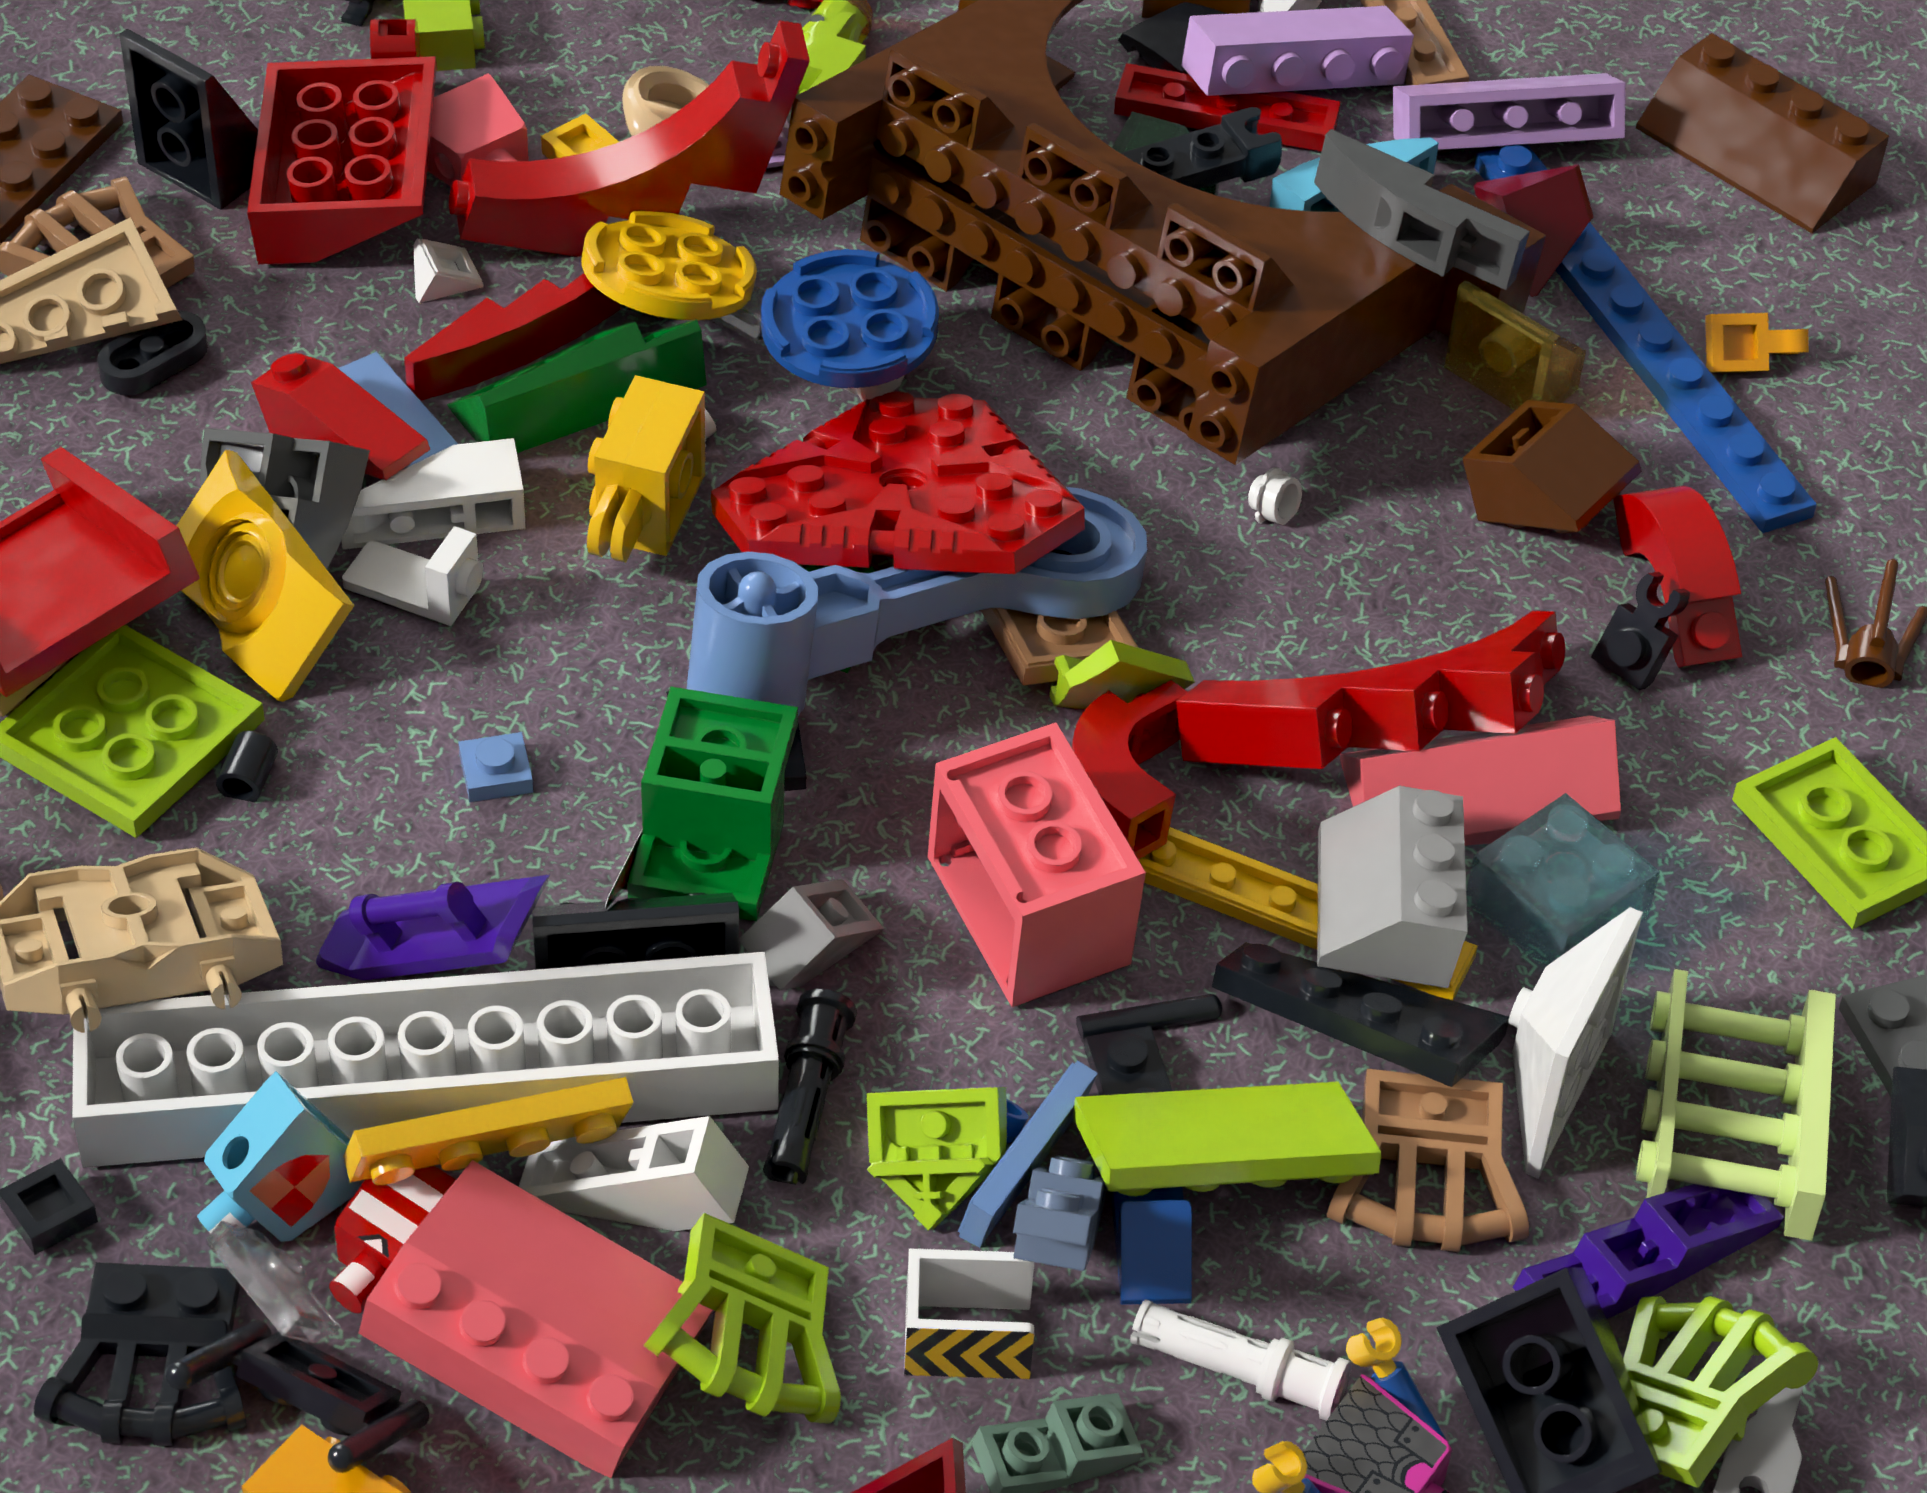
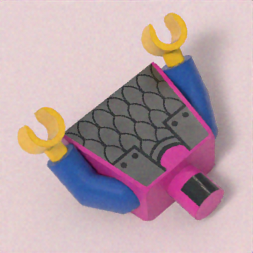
M1378 1318L1367 1322L1366 1328L1375 1341L1376 1349L1372 1347L1370 1340L1363 1333L1349 1338L1346 1346L1348 1358L1358 1366H1372L1375 1371L1371 1379L1361 1374L1303 1452L1297 1445L1288 1441L1279 1442L1264 1450L1266 1459L1273 1464H1266L1254 1470L1252 1481L1253 1486L1258 1492L1450 1493L1442 1488L1441 1485L1445 1481L1452 1448L1404 1363L1393 1361L1392 1359L1400 1351L1402 1341L1397 1326L1391 1320Z

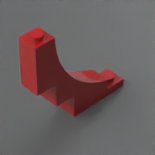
M779 20L771 42H764L760 49L758 65L732 60L720 75L690 103L669 118L621 142L586 153L546 160L492 161L469 158L462 181L455 180L453 182L449 196V212L452 215H457L460 239L580 257L582 256L585 237L596 223L600 221L606 223L608 217L629 220L630 212L632 211L679 214L691 184L756 194L810 63L801 24Z

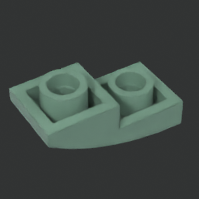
M1119 1393L1053 1401L1045 1418L981 1426L978 1428L971 1443L990 1493L1044 1492L1113 1473L1138 1462L1143 1454Z

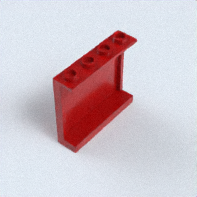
M62 447L41 458V462L54 490L0 521V693L5 697L20 690L200 579L180 529Z

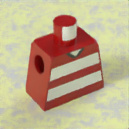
M436 1166L415 1169V1172L410 1177L391 1184L377 1185L373 1183L372 1178L364 1180L338 1216L334 1226L338 1260L345 1264L346 1267L329 1283V1288L335 1299L344 1308L356 1314L361 1313L365 1309L367 1298L406 1240L456 1179Z

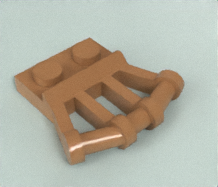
M126 176L112 179L111 186L76 193L73 190H69L56 199L57 205L46 211L36 209L24 217L25 225L11 242H2L0 245V271L10 276L49 257L46 254L35 251L38 245L44 246L47 244L58 253L80 242L78 238L64 228L67 225L72 227L80 226L91 236L114 226L115 224L101 212L117 208L120 213H123L125 220L131 217L166 288L195 272L194 255L145 216Z
M1367 1069L1364 1081L1362 1121L1379 1147L1381 1159L1396 1160L1395 1209L1359 1194L1369 1175L1353 1176L1351 1180L1339 1183L1330 1202L1327 1218L1343 1225L1349 1219L1392 1238V1245L1410 1247L1412 1240L1441 1243V1250L1459 1252L1460 1247L1463 1245L1504 1236L1507 1242L1527 1239L1529 1236L1527 1213L1502 1157L1503 1083L1461 1079L1453 1087H1449L1420 1074ZM1416 1162L1444 1165L1443 1216L1415 1213ZM1465 1168L1480 1170L1497 1210L1464 1217Z

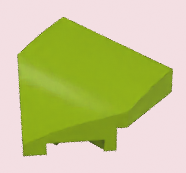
M1110 640L1084 660L1067 655L1055 657L1054 663L1059 674L1057 685L1051 686L1049 696L1056 707L1086 709L1094 700L1109 690L1129 703L1139 694H1146L1170 680L1183 689H1186L1195 681L1186 661Z
M1006 1087L866 1093L869 1163L871 1164L867 1171L875 1178H881L915 1212L913 1216L928 1231L933 1230L979 1186L1006 1153Z

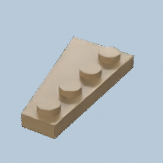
M131 217L0 280V364L182 320Z

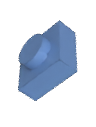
M522 732L458 741L459 756L469 802L533 793V779Z

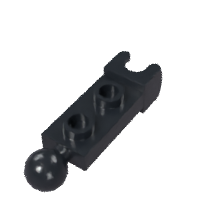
M1249 107L1222 115L1221 125H1214L1128 150L1121 154L1159 175L1186 186L1200 189L1240 177L1246 183L1275 174L1282 157V138L1276 132L1258 135L1257 123L1261 117V110L1257 107Z

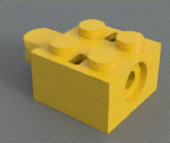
M635 375L625 397H617L614 400L609 414L608 430L604 438L597 437L594 440L588 457V472L595 474V486L589 505V514L592 517L587 533V550L591 555L603 557L610 547L611 558L624 563L627 562L633 548L667 556L705 476V391Z

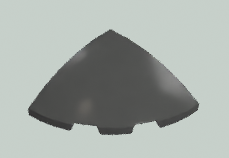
M205 428L201 451L200 488L225 450L237 452L327 569L352 517L361 491L370 450L332 441L291 438L273 433Z

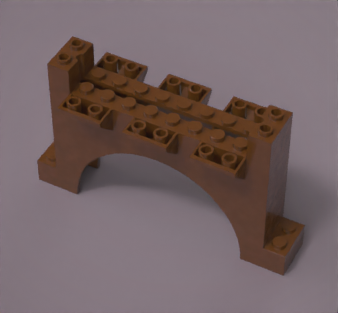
M959 0L956 13L796 95L792 104L780 187L781 196L822 220L867 196L860 241L912 272L918 271L927 281L946 292L959 282L973 259L999 273L991 319L1079 371L1083 370L1093 361L1107 338L1134 352L1136 355L1126 399L1182 431L1188 438L1234 465L1249 457L1434 329L1480 355H1484L1501 343L1521 324L1546 235L1452 183L1438 190L1530 231L1517 278L1507 290H1504L1455 267L1444 277L1426 269L1367 234L1341 212L1299 211L1244 203L1186 186L1153 172L1111 148L1093 134L1074 116L1057 92L1075 76V71L1046 55V45L1051 32L1061 18L1084 0Z

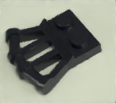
M96 1262L86 1313L82 1316L80 1342L56 1377H50L42 1385L34 1404L35 1417L51 1424H55L58 1419H61L100 1435L102 1443L122 1444L123 1437L152 1438L153 1444L156 1446H174L175 1439L227 1425L229 1432L246 1428V1417L231 1366L213 1374L218 1398L182 1408L181 1403L184 1390L172 1388L166 1380V1370L172 1362L232 1332L241 1284L239 1269ZM102 1354L116 1355L108 1398L105 1399L104 1404L76 1394ZM139 1356L167 1357L160 1397L155 1405V1409L129 1407Z

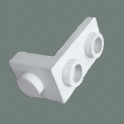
M454 526L430 560L375 540L368 541L343 574V587L349 591L452 626L479 588L482 580L483 564L478 561L477 534Z

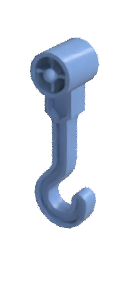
M1066 487L1084 506L1085 530L1053 550H1062L1075 555L1049 552L1016 574L894 569V567L867 574L838 565L808 572L794 561L774 554L742 552L724 555L709 562L698 574L687 689L798 707L799 716L805 706L808 679L872 661L875 647L886 638L989 608L1012 609L1042 616L1069 619L1108 615L1128 605L1141 587L1147 555L1146 531L1132 512L1114 500L1081 488Z

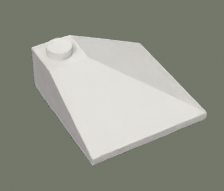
M1628 908L1546 966L1534 990L1523 987L1513 1005L1508 1024L1518 1028L1512 1052L1525 1173L1535 1178H1539L1612 1034L1643 912L1634 908Z

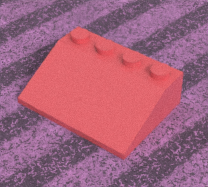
M472 1160L406 1240L367 1298L359 1334L582 1465L612 1478L681 1366L663 1351L657 1357L643 1345L681 1298L682 1294L678 1293V1288L682 1281ZM698 1304L681 1328L697 1340L714 1310Z

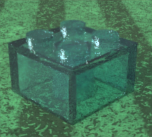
M1565 793L1474 854L1466 890V900L1470 907L1544 970L1550 963L1630 907L1643 912L1641 922L1646 920L1649 916L1660 871Z

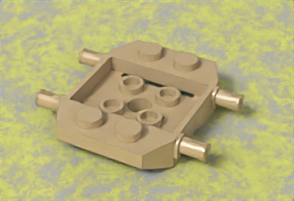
M197 847L146 855L117 866H74L29 873L0 901V989L6 1010L61 1015L70 1014L72 1027L81 1033H85L84 1018L87 1020L90 1032L100 1025L101 1014L98 1010L100 1008L210 990L213 1004L216 1007L226 1009L224 995H226L230 1008H233L239 1003L242 996L238 985L283 965L281 940L254 875ZM68 920L79 958L69 960L57 922Z

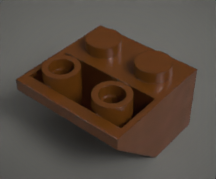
M1526 400L1462 458L1478 521L1503 523L1510 528L1525 526L1548 528L1563 534L1579 532L1585 528L1595 515L1616 496H1619L1621 491L1642 472L1640 462L1577 404Z

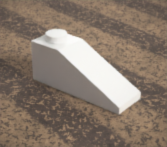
M514 438L452 445L399 471L386 481L380 480L362 489L348 528L341 540L342 548H361L371 540L387 545L446 538L454 526L476 534L526 529L524 491Z
M706 1116L617 1130L616 1133L606 1139L587 1144L578 1143L575 1137L553 1141L543 1151L528 1156L519 1187L561 1212L669 1231L692 1229L703 1213L729 1224L734 1223L749 1166L712 1118Z

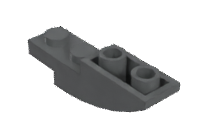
M1331 129L1326 133L1314 183L1342 214L1363 231L1393 251L1443 277L1455 267L1504 290H1507L1516 280L1530 231L1431 188L1434 174L1335 130Z

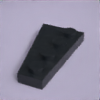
M1245 942L1216 964L1212 988L1449 1087H1453L1501 1043L1508 1028L1509 1016L1357 973L1318 967L1317 962L1280 952L1264 944Z

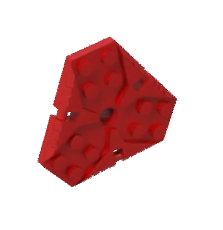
M895 391L876 396L872 399H866L855 405L852 409L841 413L837 418L834 417L824 425L812 430L803 438V442L797 439L783 449L780 448L769 457L766 456L755 465L752 464L711 491L712 514L741 552L774 554L800 565H838L843 567L869 568L873 555H885L894 558V569L1016 574L1085 530L1084 506L1061 484L1044 463L1029 451V447L1019 439L1018 435L1011 430L985 400H973L964 394H949L941 398H917L906 392Z

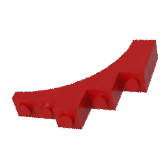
M1531 611L1512 625L1478 641L1439 654L1394 665L1305 678L1254 681L1203 680L1176 701L1183 761L1323 769L1348 747L1421 751L1443 730L1516 734L1539 713L1544 698V685L1560 671L1564 663L1565 640L1562 633H1557L1556 611Z

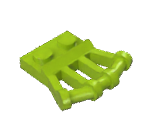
M703 1213L690 1232L684 1281L678 1288V1293L682 1294V1296L643 1346L657 1357L662 1351L701 1381L700 1388L702 1391L718 1398L728 1393L746 1401V1409L762 1417L767 1416L771 1411L804 1414L809 1422L828 1424L833 1422L839 1413L841 1405L840 1389L822 1334L829 1267ZM698 1304L715 1310L710 1350L681 1328ZM742 1323L760 1330L755 1373L737 1365ZM787 1342L792 1344L804 1385L783 1383Z
M1660 1296L1642 1297L1637 1306L1623 1358L1663 1471L1659 1474L1699 1488L1731 1440L1742 1441L1745 1434L1746 1421L1750 1414L1784 1388L1796 1389L1806 1385L1814 1377L1818 1368V1359L1814 1353L1803 1343H1791L1775 1328L1773 1318L1769 1314L1752 1309L1739 1313L1734 1311L1729 1301L1713 1296H1708L1701 1302L1667 1303ZM1668 1332H1679L1653 1368L1659 1339H1664ZM1712 1341H1722L1695 1381L1687 1380L1686 1378ZM1753 1355H1763L1766 1358L1760 1365L1733 1384Z

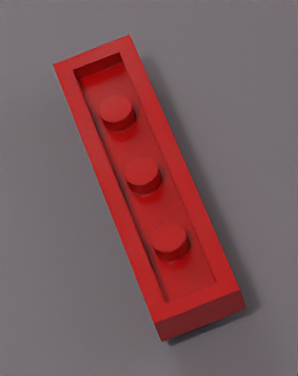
M1126 63L1115 96L1114 114L1201 130L1214 125H1221L1222 115L1249 107H1257L1261 110V117L1257 123L1258 135L1276 132L1281 135L1283 145L1322 152L1326 133L1331 129L1336 130L1341 101L1286 91L1207 96L1189 74Z

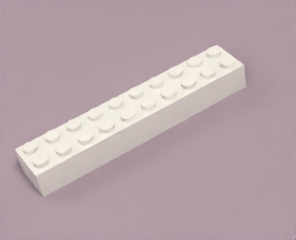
M765 952L242 993L241 1000L233 1008H230L226 995H224L226 1009L216 1007L213 1004L211 995L156 999L100 1008L98 1010L101 1014V1023L94 1031L90 1032L86 1018H84L85 1033L76 1031L73 1028L72 1118L82 1168L204 1158L206 1151L275 1071L350 1139L354 1130L623 1077L627 1079L634 1103L622 1123L778 1110L779 1057Z

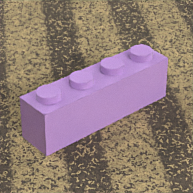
M1387 6L1190 16L1181 66L1207 96L1404 84L1414 35Z
M1607 73L1393 86V136L1395 140L1431 137L1439 143L1438 150L1625 138V82Z

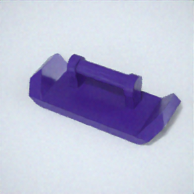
M550 874L465 886L461 882L441 884L437 889L383 897H379L376 894L356 896L352 899L349 909L342 911L319 950L316 964L322 969L364 981L504 963L513 951L548 882Z

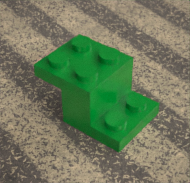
M670 687L641 781L642 837L627 883L628 898L647 899L687 896L694 893L717 894L732 892L738 901L739 919L757 921L784 825V775L798 726V707Z

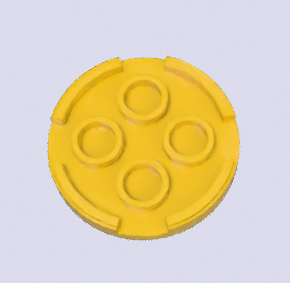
M632 211L630 212L629 220L606 224L602 221L596 223L585 237L581 257V265L586 277L604 295L631 309L658 317L677 320L714 319L740 310L751 299L757 274L756 263L750 252L744 246L735 248L730 243L715 236L714 225L692 217L666 212Z

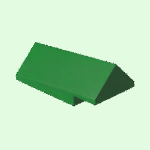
M697 319L660 329L645 337H642L636 322L605 330L447 404V406L476 442L514 438L516 452L519 453L608 421L614 400L617 397H625L635 375L692 389L706 386L702 330Z

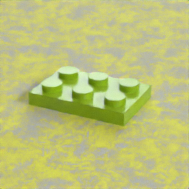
M1836 737L1736 783L1732 798L1733 802L1852 929L1927 893V831Z

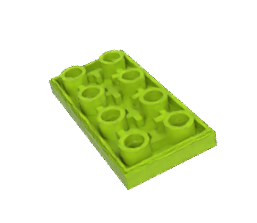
M1339 1081L1075 1097L1073 1119L1108 1191H1117L1123 1195L1142 1196L1151 1192L1152 1189L1185 1187L1193 1191L1207 1192L1215 1190L1220 1184L1253 1183L1261 1187H1278L1286 1183L1287 1180L1314 1178L1330 1183H1343L1351 1180L1353 1176L1379 1173L1381 1151Z

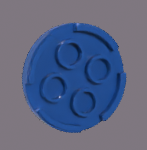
M857 249L832 250L803 258L793 263V270L784 275L772 288L766 289L761 303L762 337L773 358L796 376L829 387L865 388L896 380L914 370L927 358L935 345L938 335V301L927 280L918 271L910 273L897 265L880 260V253Z

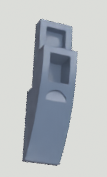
M1055 1155V1158L1051 1157L1050 1167L1040 1166L1032 1170L1028 1198L1018 1203L1013 1230V1233L1017 1234L1014 1259L1085 1271L1096 1240L1107 1187L1102 1177L1094 1175L1095 1162Z

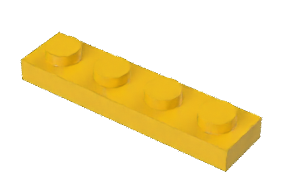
M626 1077L354 1130L343 1159L350 1183L372 1178L374 1184L386 1185L410 1177L415 1172V1169L441 1164V1168L445 1171L460 1170L466 1168L472 1160L477 1163L480 1162L484 1155L509 1151L512 1157L529 1156L543 1151L553 1141L573 1137L581 1144L601 1141L616 1133L634 1102Z

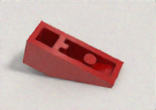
M295 352L275 360L271 364L270 370L251 382L270 433L291 438L332 441L370 450L365 474L386 481L431 450L425 437L331 363Z

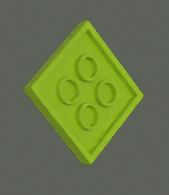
M124 625L81 651L0 722V758L126 833L138 838L228 755L237 734L243 731H254L265 720L263 703Z

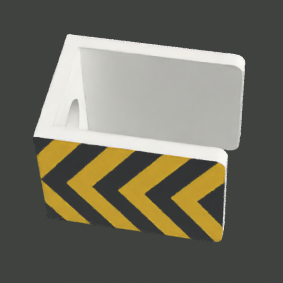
M909 1249L904 1375L1030 1379L1034 1343V1325L1032 1323L918 1319V1306L1030 1310L1034 1262L1014 1259V1252Z

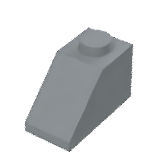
M843 879L793 886L739 938V942L748 953L765 952L769 985L777 987L781 991L803 986L880 933L884 927Z

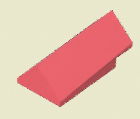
M1583 716L1525 725L1516 734L1478 732L1433 739L1421 751L1368 749L1340 754V761L1353 807L1397 786L1436 790L1446 794L1463 796L1465 846L1554 838L1556 826L1559 824L1619 819L1621 813L1615 720Z

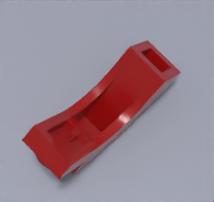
M1677 486L1616 496L1613 501L1621 549L1624 555L1642 554L1649 560L1655 572L1664 575L1660 585L1665 604L1668 602L1673 590L1684 588L1690 592L1686 608L1680 614L1668 618L1669 629L1679 635L1673 645L1674 659L1678 668L1741 658L1742 651L1732 597L1741 594L1739 579L1726 535L1709 503L1700 493L1688 486Z
M1172 680L1146 694H1139L1129 703L1119 698L1110 690L1085 709L1077 722L1071 748L1138 860L1167 844L1176 797L1173 791L1150 776L1139 766L1142 762L1161 753L1180 740L1176 701L1188 691Z

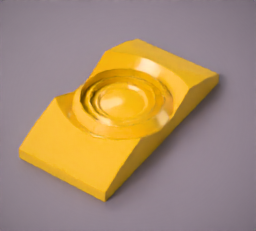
M225 450L176 525L180 529L200 577L199 580L181 591L200 606L219 629L222 651L276 700L283 702L294 697L355 605L238 453Z

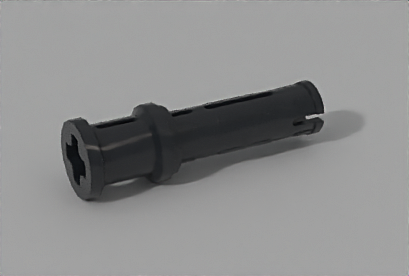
M829 989L808 990L800 995L796 1012L800 1018L796 1037L788 1041L784 1053L787 1068L790 1070L788 1082L781 1101L771 1147L763 1167L764 1175L772 1181L794 1185L797 1184V1181L802 1184L806 1182L811 1153L818 1133L830 1081L842 1073L846 1057L841 1048L845 1032L853 1027L855 1023L857 1009L856 1005L848 997Z

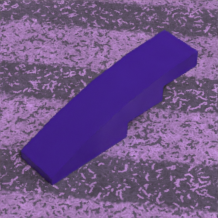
M1691 1184L1644 1199L1632 1219L1585 1233L1573 1253L1523 1268L1513 1289L1517 1291L1564 1268H1584L1606 1318L1609 1319L1636 1306L1642 1297H1652L1762 1238L1778 1228L1784 1217L1765 1196Z

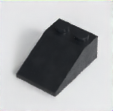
M127 28L119 35L138 164L222 210L251 187L258 129L212 74Z
M1564 1268L1436 1327L1510 1493H1616L1663 1472L1615 1336L1584 1268Z

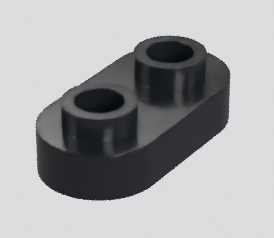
M178 311L182 318L180 321L127 333L109 342L100 350L97 359L103 386L119 395H136L155 387L194 365L205 356L208 349L206 328L203 320L191 312Z

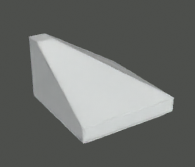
M416 239L413 249L415 295L418 303L483 288L484 284L466 248L426 239Z

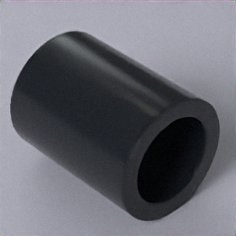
M243 731L237 734L216 780L218 791L224 797L250 802L257 801L277 757L278 748L269 737L259 732Z

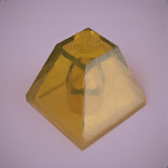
M1467 280L1458 286L1445 369L1514 411L1526 400L1563 403L1578 390L1586 355L1585 349Z

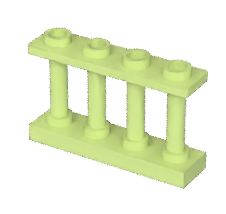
M1674 969L1669 992L1657 991L1653 1003L1650 1030L1662 1032L1661 1041L1652 1039L1648 1054L1645 1078L1657 1081V1089H1647L1642 1111L1641 1129L1653 1132L1652 1141L1642 1140L1637 1163L1636 1181L1648 1183L1647 1198L1665 1193L1668 1179L1774 1198V1205L1786 1207L1784 1236L1812 1241L1826 1196L1836 994L1809 990L1802 1015L1790 1014L1788 1020L1685 1003L1688 971ZM1683 1029L1784 1047V1054L1795 1056V1064L1787 1063L1786 1068L1781 1069L1681 1051ZM1679 1078L1781 1096V1103L1792 1105L1791 1114L1784 1113L1782 1119L1680 1102L1677 1101ZM1674 1128L1778 1146V1154L1789 1155L1788 1165L1781 1164L1778 1171L1672 1152Z

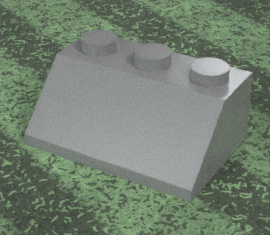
M1397 786L1322 821L1318 830L1317 966L1448 988L1468 932L1463 796L1446 794L1436 790Z

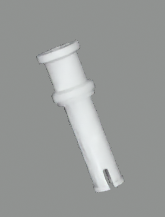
M1146 1299L1142 1302L1132 1327L1135 1331L1131 1334L1130 1342L1133 1344L1155 1349L1218 1373H1224L1241 1379V1381L1256 1385V1392L1262 1394L1263 1399L1274 1402L1278 1397L1285 1398L1318 1410L1319 1418L1326 1421L1341 1402L1350 1376L1351 1361L1339 1357L1333 1363L1295 1350L1294 1341L1285 1338L1280 1340L1273 1339L1271 1343L1253 1339L1207 1321L1169 1310V1308Z

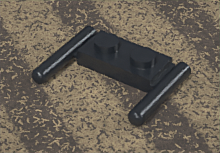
M1206 994L1077 1016L1076 1025L1085 1047L1084 1050L1090 1068L1098 1073L1095 1084L1099 1095L1173 1091L1153 1030L1216 1020L1222 1013L1220 999L1214 994Z
M254 1320L172 1362L166 1370L168 1384L176 1390H184L232 1364L237 1365L238 1369L235 1376L258 1387L260 1393L265 1398L279 1404L294 1405L319 1418L321 1424L329 1431L349 1436L332 1446L327 1455L329 1466L338 1473L351 1471L422 1428L429 1420V1410L422 1401L413 1399L405 1404L400 1402L402 1391L281 1330L271 1335L269 1326L261 1320Z

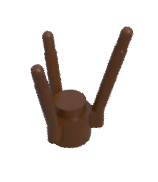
M1890 559L1886 563L1874 624L1860 627L1851 636L1850 641L1848 639L1837 579L1834 576H1828L1825 579L1827 601L1836 644L1834 667L1844 669L1845 676L1850 682L1883 688L1892 683L1893 680L1901 681L1904 663L1927 619V607L1920 606L1911 619L1899 644L1895 640L1892 631L1887 628L1898 571V562L1895 559Z

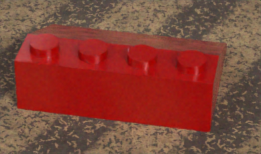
M436 56L267 63L247 209L258 265L318 262L423 215L437 71Z

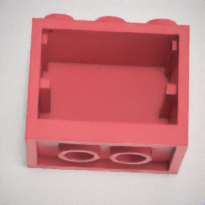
M1055 722L936 763L928 859L1011 1007L1131 965L1146 872L1058 724ZM946 863L949 864V866H942L941 864Z

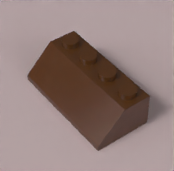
M1713 33L1678 57L1636 124V129L1810 233H1814L1877 183L1889 140V135L1868 124L1864 119L1849 113L1825 99L1819 93L1806 88L1780 73L1774 67L1761 62Z

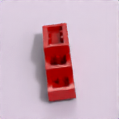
M585 273L563 289L547 279H543L505 308L491 299L485 298L404 357L406 385L420 401L476 385L526 365L571 342L619 311L620 303L600 292L588 280Z

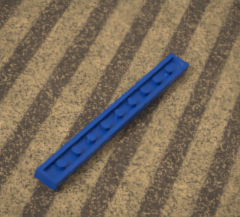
M1528 144L1507 145L1476 154L1474 168L1485 181L1548 170ZM1589 222L1555 271L1762 534L1813 518L1817 506L1815 501Z

